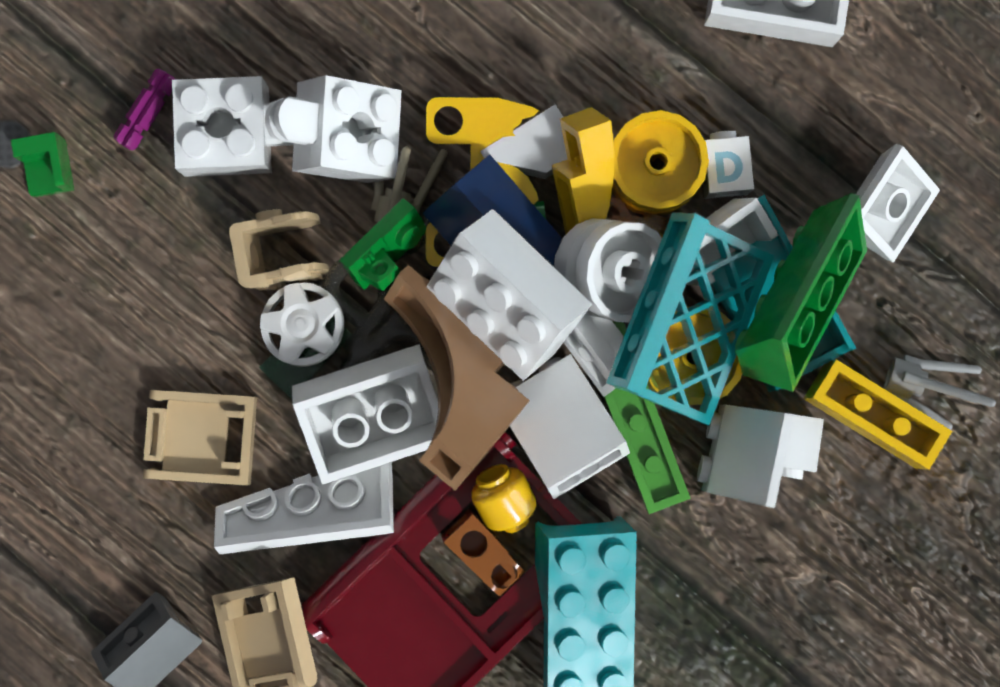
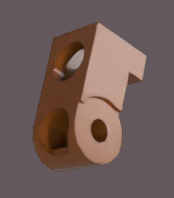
M470 508L441 535L443 543L499 596L526 572L501 544V541Z

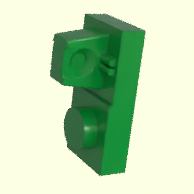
M402 198L339 261L354 282L363 290L371 284L384 291L401 272L394 261L418 244L421 237L426 233L427 227L416 208Z

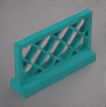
M672 212L606 384L630 392L702 424L710 425L736 357L735 345L737 338L742 330L747 329L774 255L709 224L710 220L695 213ZM705 235L715 240L721 257L706 265L703 264L699 252ZM729 247L735 249L736 251L730 253ZM747 255L756 259L757 262L751 277L740 283L733 261ZM724 266L730 288L714 295L707 273ZM697 278L704 300L687 308L682 293L686 283ZM734 296L738 311L735 319L724 325L717 303ZM707 308L714 330L697 338L690 316ZM681 321L688 343L670 351L666 334L671 325ZM717 338L722 351L717 363L707 367L700 346ZM691 351L698 372L680 381L673 359ZM664 364L671 386L657 393L647 389L646 386L652 370ZM701 381L705 396L698 411L689 407L684 389ZM674 394L676 401L668 397Z

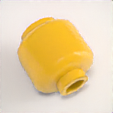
M505 464L494 465L482 471L477 476L476 484L471 492L472 501L484 525L493 531L515 533L522 530L529 523V518L537 507L536 497L524 473L517 468L508 467Z

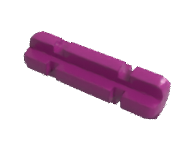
M158 68L154 70L147 81L149 83L148 89H142L125 116L128 119L125 124L121 123L114 133L113 138L117 143L132 151L137 148L143 138L140 134L143 130L148 131L165 104V101H163L164 96H170L172 93V80H176L172 75Z

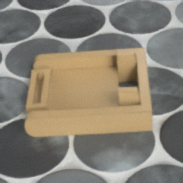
M150 390L149 399L156 401L168 400L167 409L147 408L144 461H163L162 470L156 468L144 469L143 478L251 485L257 397ZM229 417L244 418L240 462L226 461Z
M294 577L212 595L232 687H312L316 684L317 672ZM264 594L260 598L263 611L248 614L245 598Z

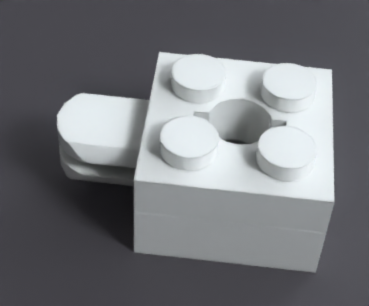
M327 75L297 82V97L281 98L269 105L265 114V126L271 137L279 141L294 143L292 171L364 183L395 179L398 163L402 90Z
M262 76L172 80L175 169L183 176L272 173L271 146L294 145V143L279 141L271 137L266 129L265 114L272 102L269 103V87Z

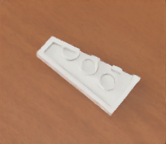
M392 462L323 485L319 475L312 477L310 474L293 479L294 483L275 491L267 488L216 506L214 548L219 554L394 533Z

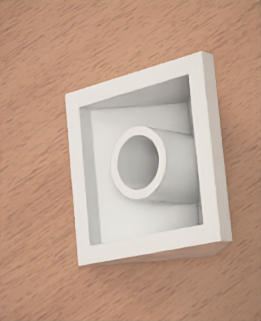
M895 144L881 154L856 195H860L867 247L891 262L895 261L940 191L908 151L899 144Z

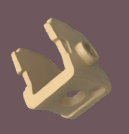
M282 209L266 210L256 213V220L235 223L229 229L238 282L245 288H256L260 291H278L286 286V283L295 281L307 283L323 279V274L330 273L328 264L318 262L297 264L270 272L265 271L259 237L321 224L320 217L316 213L299 211L283 214Z

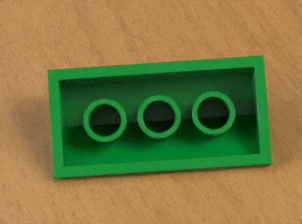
M850 193L814 209L805 226L801 225L798 227L794 235L792 250L786 260L782 259L778 263L774 273V282L767 295H761L756 304L755 317L748 330H742L737 338L735 354L738 356L743 376L791 392L794 391L867 252L860 195Z

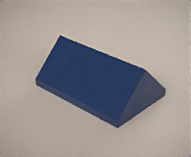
M490 154L423 212L424 216L452 246L460 232L493 209L553 267L555 265V255L562 241L561 236Z

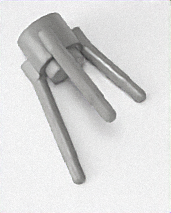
M905 355L904 359L895 357L892 360L884 383L885 390L893 393V395L950 430L953 425L949 421L911 398L912 395L921 397L924 389L927 388L989 407L996 405V401L993 398L929 379V373L921 370L979 374L982 372V368L978 365L924 360Z

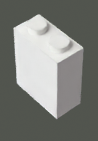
M571 354L563 359L556 357L547 361L539 368L538 374L525 382L517 380L511 383L530 401L510 425V428L553 499L630 454L626 440Z

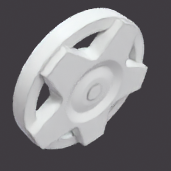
M293 283L278 290L268 300L261 314L260 329L266 347L276 358L294 366H311L324 361L337 349L344 332V316L338 301L327 290L311 283ZM305 291L318 293L323 298L310 302ZM284 299V308L280 311H274L278 303ZM335 316V329L333 336H331L325 325ZM271 333L281 336L279 349L275 345ZM307 347L319 352L308 358H299Z

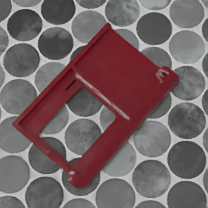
M504 432L456 490L452 489L435 474L393 515L394 533L371 536L301 604L307 631L322 644L327 643L367 687H474L544 619L535 564L483 615L475 616L422 562L420 557L422 550L472 502L471 492L476 484L477 476L487 468L498 464L517 468L524 473L536 497V502L559 526L582 524L557 498L553 499L546 486L511 451L516 443L506 432Z

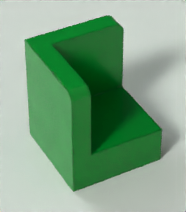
M56 132L11 140L13 157L24 163L30 196L36 198L75 190L66 139Z

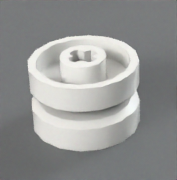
M591 218L576 224L563 237L555 255L554 268L592 303V306L586 312L588 316L602 317L616 322H630L662 238L657 231L643 223Z

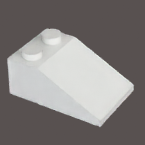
M719 405L718 413L714 412L710 425H707L706 438L712 439L709 456L702 455L697 473V481L703 482L702 491L775 508L794 415L732 405Z

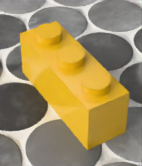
M837 359L823 365L803 398L915 469L929 470L952 433V430Z

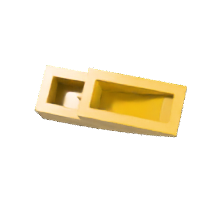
M592 107L560 118L567 160L553 164L552 170L565 234L576 224L591 218L606 219L610 206L614 179L612 124L609 118Z

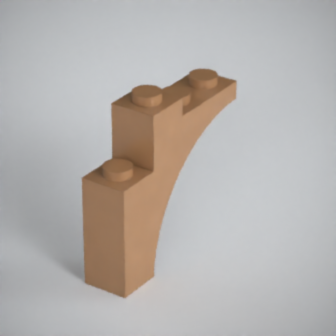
M407 265L396 277L384 300L400 314L418 337L428 356L436 380L438 393L436 427L431 443L419 461L452 489L456 490L510 427L530 400L520 393L514 385L497 374L504 365L502 360L426 287L429 280Z

